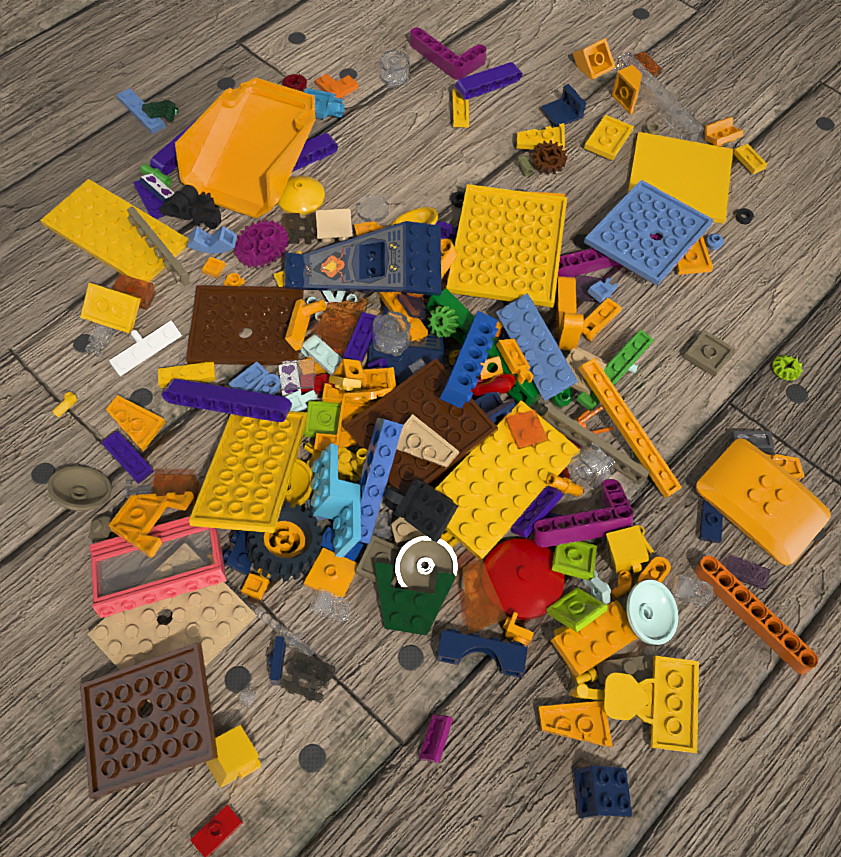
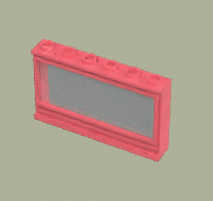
M190 516L154 526L147 535L160 538L162 545L153 558L148 557L120 536L89 545L91 550L93 609L100 618L108 617L115 613L132 610L139 606L153 604L156 601L173 598L180 594L194 592L198 589L227 581L218 528L190 526Z

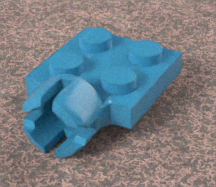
M306 88L304 93L315 96V118L325 119L326 116L342 117L345 110L343 99L336 98L335 93Z

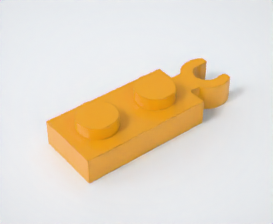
M515 339L499 340L496 346L511 373H517V380L520 384L524 382L525 378L530 383L534 378L533 374L528 371L530 365Z

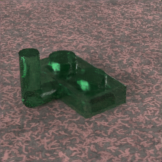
M170 100L143 104L142 111L151 119L164 116L169 122H173L175 114H178V107Z

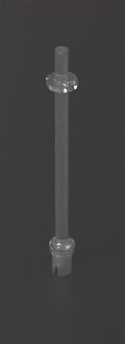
M224 582L257 615V618L289 641V649L292 650L294 647H297L308 657L313 656L315 650L301 640L302 634L300 632L294 635Z

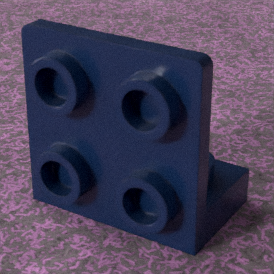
M592 765L574 770L579 819L599 816H632L625 768Z

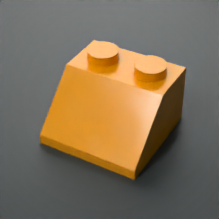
M606 38L595 41L573 52L577 68L591 80L616 68Z
M633 65L617 72L612 97L629 114L633 113L642 73Z

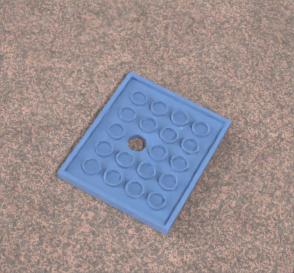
M640 180L585 237L584 243L658 286L712 225L713 219L647 182ZM659 233L662 235V239L658 241L653 240L650 234Z

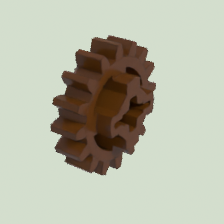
M552 140L549 143L543 141L542 145L538 143L537 148H534L532 164L537 165L536 170L542 169L541 173L547 171V175L550 172L556 174L557 170L561 172L562 167L566 165L567 151L563 150V145L558 146V142L552 144Z

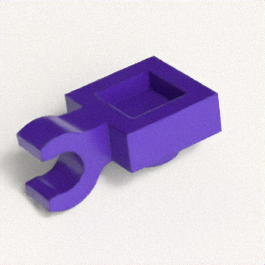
M441 221L436 222L435 225H441V239L454 238L456 240L459 226L452 228V224Z

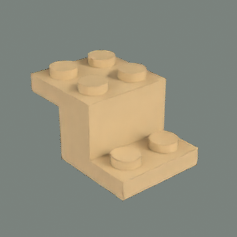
M350 208L316 211L317 238L321 239V242H331L332 238L346 241L349 240V237H352Z
M579 347L577 349L573 348L566 361L579 382L571 387L590 395L592 389L578 368L595 358L604 371L609 362Z

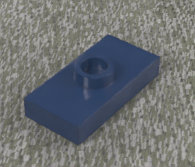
M704 501L701 510L699 540L720 544L722 541L723 514L709 502Z
M276 636L274 652L269 655L268 666L271 667L270 682L272 685L277 686L281 684L286 650L285 638L281 636Z

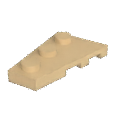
M413 414L403 425L396 449L445 468L460 453Z

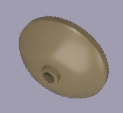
M74 466L55 472L48 481L47 490L51 499L60 506L75 511H87L104 505L111 496L112 487L108 478L99 471L87 467Z
M426 535L415 537L404 544L395 561L397 580L405 590L434 594L437 572L457 574V559L452 548L442 539L434 542ZM423 561L428 562V566L426 568L421 567V563Z

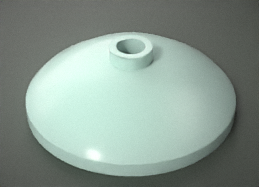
M655 580L641 581L632 588L627 600V616L634 633L642 641L651 645L666 643L673 637L678 625V609L673 595L666 586Z

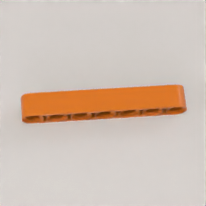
M705 556L695 567L697 577L794 671L799 674H806L818 665L816 653L716 558ZM703 565L708 566L711 571L706 570ZM719 580L725 582L726 586H723ZM735 595L739 596L742 602L737 600ZM751 610H752V611H755V612L757 613L758 617H755V616L752 614ZM768 626H770L771 628H773L774 633H772V632L768 629ZM784 642H787L791 649L787 648ZM801 658L807 661L808 666L802 662Z

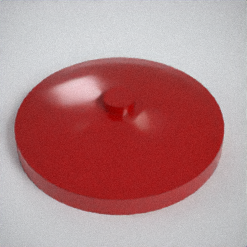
M512 539L496 546L485 559L481 573L483 592L489 603L505 616L512 618L514 612L518 613L516 619L519 620L535 619L547 614V608L560 599L564 588V574L551 570L554 553L547 547L536 545L535 541L530 539Z

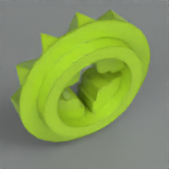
M785 354L777 356L772 364L775 374L784 380H795L803 371L801 368L802 363L798 362V358H792L791 354L789 356ZM785 365H791V368L784 369Z

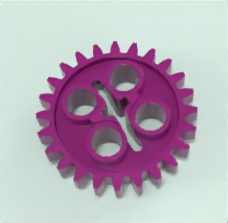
M267 219L263 223L259 220L256 225L252 222V227L246 226L247 230H241L242 235H237L238 240L235 243L234 253L240 263L242 262L244 266L248 265L249 268L253 265L256 269L259 265L264 268L266 263L270 266L272 260L277 262L276 257L282 258L281 252H286L284 247L289 246L287 243L289 241L288 234L279 222L275 223L273 220L268 222Z

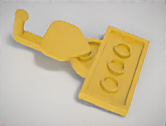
M654 656L653 676L651 679H644L637 683L633 676L629 674L612 673L605 680V690L590 689L585 684H579L570 689L572 697L604 701V711L612 719L627 721L636 716L642 722L651 724L650 748L697 753L699 661Z

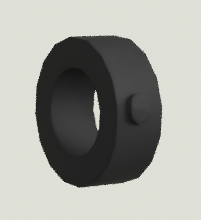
M461 191L453 193L451 196L452 205L462 208L465 193ZM462 198L463 201H457L455 199Z
M742 208L738 210L735 217L737 222L747 225L751 223L754 214L750 209Z

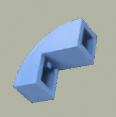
M224 226L213 235L196 227L190 232L187 247L212 254L228 252L235 247L237 234Z

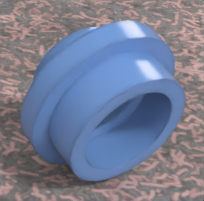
M710 234L706 239L707 246L710 249L717 250L722 247L724 239L719 234Z

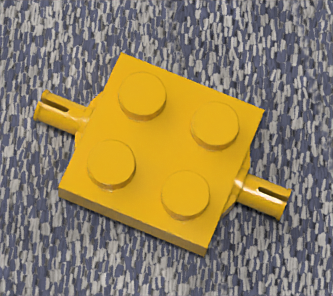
M308 442L304 449L310 452L312 457L306 464L312 471L313 462L320 457L322 452H314V446ZM345 447L338 448V479L343 481L349 479L353 483L358 484L360 478L353 473V468L350 464L351 461L357 459V455Z

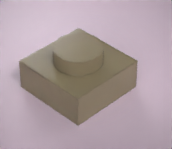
M106 516L93 519L88 538L94 541L107 539L110 534L108 525L112 518Z

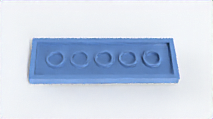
M528 293L496 312L510 339H515L530 365L528 371L533 374V381L545 401L579 382Z

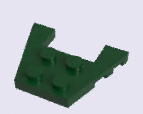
M375 562L385 629L427 636L456 579V575L437 572L434 594L391 587L394 565Z

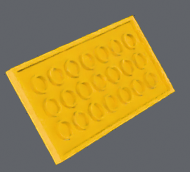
M90 179L86 180L40 220L45 227L143 288L165 268L162 258H157L153 247L149 248L145 242V237H140L136 226H132L129 223L127 209L133 205ZM133 206L174 257L187 247V237Z
M522 400L497 425L498 431L473 449L435 488L436 491L447 495L459 506L446 530L480 561L509 531L510 527L545 486H548L546 483L547 477L551 474L558 476L581 451Z
M290 411L284 422H273L230 414L189 518L190 526L274 533L306 429L308 413Z

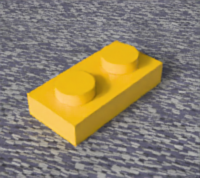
M748 143L736 148L733 152L752 174L766 169L768 165Z

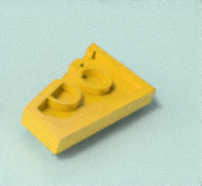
M564 123L559 124V127L552 128L548 126L544 130L539 131L532 129L517 132V149L537 148L538 143L542 145L543 141L549 143L552 140V144L558 142V146L563 145L564 150Z

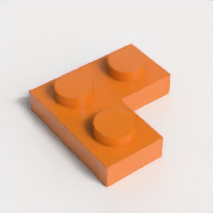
M325 74L315 80V85L319 89L335 93L336 98H342L358 88V83L349 75L337 82L329 74Z

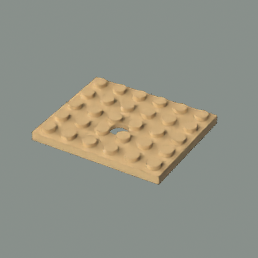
M185 543L141 585L208 565ZM224 582L194 592H187L173 598L156 601L153 604H146L132 610L115 613L105 617L87 635L119 670L196 642L202 645L204 665L206 667L257 615ZM165 609L171 610L173 612V620L168 625H160L157 621L158 614ZM147 700L153 706L152 701Z

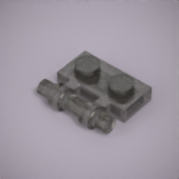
M283 213V227L289 238L287 243L300 244V238H304L305 244H311L313 239L312 228L314 226L312 215L306 214L305 218H301L300 213ZM300 226H304L305 230H300Z
M295 651L286 670L288 674L293 675L291 681L283 679L280 687L286 689L290 694L294 695L296 693L306 697L305 700L321 703L324 695L318 693L317 689L319 686L325 689L328 688L336 668ZM301 679L311 683L309 689L299 685Z

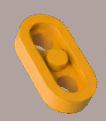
M663 557L653 558L638 577L637 583L645 580H655L662 583L671 570L669 561ZM655 567L661 568L662 571H657Z

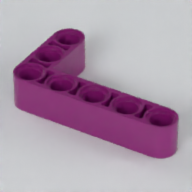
M416 27L410 31V46L455 80L466 77L486 62L487 48L484 45H475L458 56L423 29Z
M607 479L603 482L602 501L605 506L604 509L547 518L535 522V544L540 547L555 546L605 537L606 533L633 527V509L620 482L615 479Z

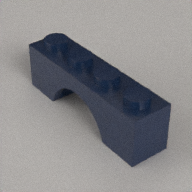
M455 629L442 630L437 661L458 665L465 656L471 653H484L495 660L500 674L522 678L528 647L523 646L522 643H505L501 639L494 637L489 639L480 638L481 636L475 633H469L468 635L460 634Z

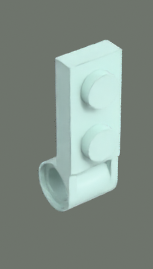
M312 335L305 340L302 349H300L305 357L313 358L332 376H334L333 373L343 360L316 335Z

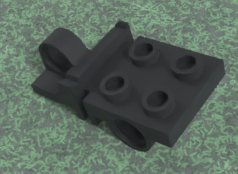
M189 184L185 185L180 191H176L159 208L160 213L163 215L183 218L185 220L193 218L194 225L197 226L204 222L208 228L216 229L221 224V212L219 209H214L215 203L211 194L202 192L199 195L197 189Z
M416 478L406 494L398 488L388 486L383 495L387 498L384 505L394 511L393 514L404 518L406 522L434 542L439 541L459 507L450 497L436 491L428 483Z

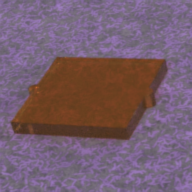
M535 410L525 413L519 412L518 415L505 419L518 450L529 446L534 447L536 444L548 441Z

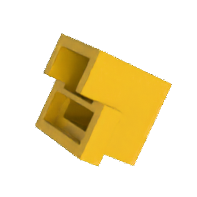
M639 525L606 533L607 546L616 574L623 570H632L633 575L641 574L642 567L640 563L649 561V555Z
M241 725L215 738L218 758L205 762L220 788L234 781L237 776L240 779L244 778L262 765L258 759L257 751Z

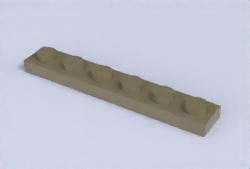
M133 206L128 208L129 217L127 219L132 226H136L140 237H145V242L149 248L153 247L157 258H162L164 266L167 270L172 271L174 279L177 282L180 281L183 286L190 284L188 274L137 210Z
M550 406L543 419L552 427L638 485L648 476L649 471L643 465L636 463L625 453L618 451L610 443L597 437L592 431L581 426L576 420L563 414L561 410Z

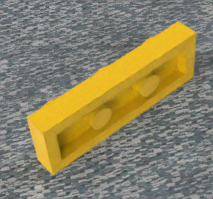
M453 89V127H469V100H465L456 89Z
M214 362L159 368L158 385L160 388H165L172 379L198 383L216 381Z

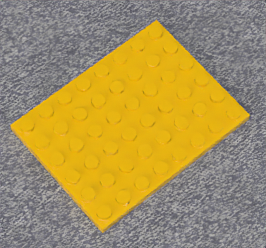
M467 184L455 242L458 255L450 267L446 289L453 294L514 302L528 293L534 305L553 307L567 197Z

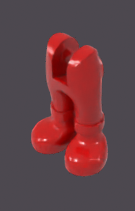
M500 374L483 380L479 378L474 390L471 389L470 391L475 396L493 392L503 394L511 390L516 382V378L513 374Z

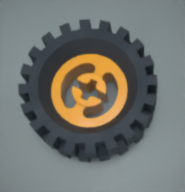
M285 502L284 507L281 508L274 533L249 531L245 549L246 553H249L247 557L249 563L254 561L253 568L256 571L261 568V575L265 578L268 574L273 575L271 580L277 581L278 577H283V582L289 581L290 576L296 580L300 577L301 573L303 575L308 573L309 568H312L316 561L323 541V535H320L322 532L321 526H316L318 522L316 517L310 518L311 512L307 509L305 512L300 511L302 507L296 504L295 508L290 507L291 503ZM275 535H278L275 537L274 544L272 547L270 545L269 539ZM295 542L297 545V549L294 552L289 553L291 551L293 543Z

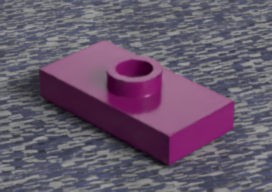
M432 714L419 754L421 760L440 763L453 718L446 715Z

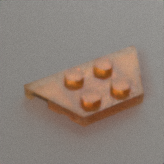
M362 299V302L351 303V300L341 303H328L317 326L315 335L342 359H344V353L360 316L366 310L368 299Z

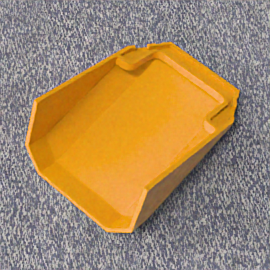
M259 78L243 82L236 89H226L175 142L180 180L184 185L194 186L199 195L202 192H205V194L210 193L211 197L214 198L215 205L254 218H259L271 211L279 201L314 125L315 96Z

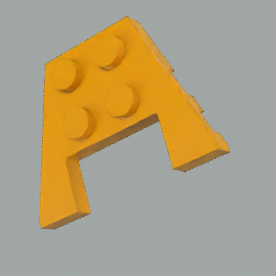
M325 383L322 397L323 402L342 404L337 435L316 434L314 452H322L330 443L338 445V448L357 445L344 429V425L376 402L365 400L363 397L359 400H351L350 397H344L343 393L347 391L335 389L332 385Z
M190 491L185 492V495H176L175 492L167 493L166 496H157L156 494L131 495L108 526L112 532L148 557L153 558L162 542L160 538L147 534L167 507L185 511L194 499V495Z

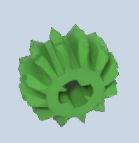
M438 306L436 310L430 311L432 317L427 319L431 321L428 327L432 328V334H437L438 337H449L451 333L456 332L454 327H458L459 324L455 320L459 317L454 316V309H450L448 306L443 308Z

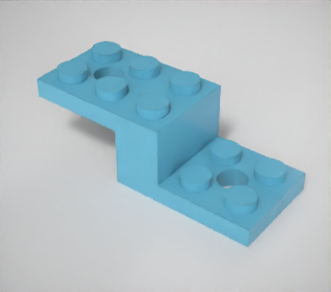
M330 443L322 451L320 457L312 464L314 478L311 483V488L313 489L311 506H313V515L334 520L335 538L333 540V547L335 548V556L343 558L361 539L360 485L338 479V445Z

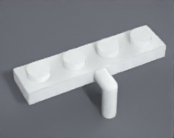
M172 321L166 323L145 338H142L137 330H132L129 337L137 343L109 360V363L119 377H121L182 335Z

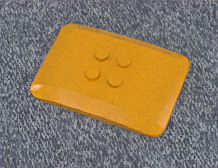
M742 438L736 439L696 483V491L700 496L781 565L787 566L792 564L831 517L829 509L810 490L768 455Z

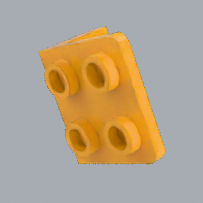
M394 367L362 369L364 379L361 380L362 389L343 394L344 397H350L351 400H359L362 397H365V400L376 399L377 395L378 397L385 396L396 388Z

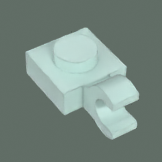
M312 390L304 395L297 391L285 398L289 399L292 403L290 411L301 412L307 409L306 403L316 400L317 396L315 391Z
M595 570L593 579L590 581L582 579V582L591 589V593L595 598L605 604L610 603V587L606 582H602L598 578Z

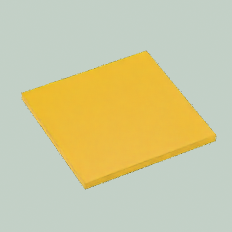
M638 132L628 193L640 180H643L712 218L713 222L724 224L727 214L733 149Z

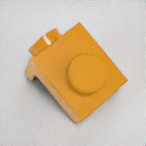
M514 612L512 618L507 617L504 629L507 630L505 637L512 639L513 642H519L523 646L529 647L534 632L514 625L518 613Z

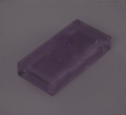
M732 555L728 557L725 568L740 582L762 590L766 589L770 569Z

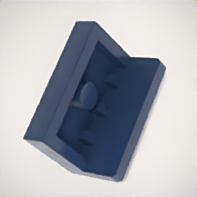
M234 530L229 537L230 544L228 549L225 548L222 552L224 567L227 566L243 575H248L253 562L249 563L247 558L249 553H246L245 549L249 531Z

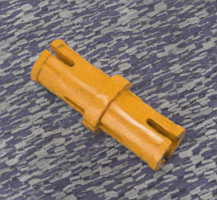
M555 474L547 477V485L561 490V493H568L574 497H579L583 493V487L573 483L569 478H561Z

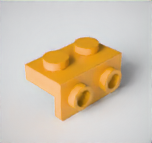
M727 117L705 126V141L714 144V146H722L723 143L735 141L743 136V130L733 126V117Z

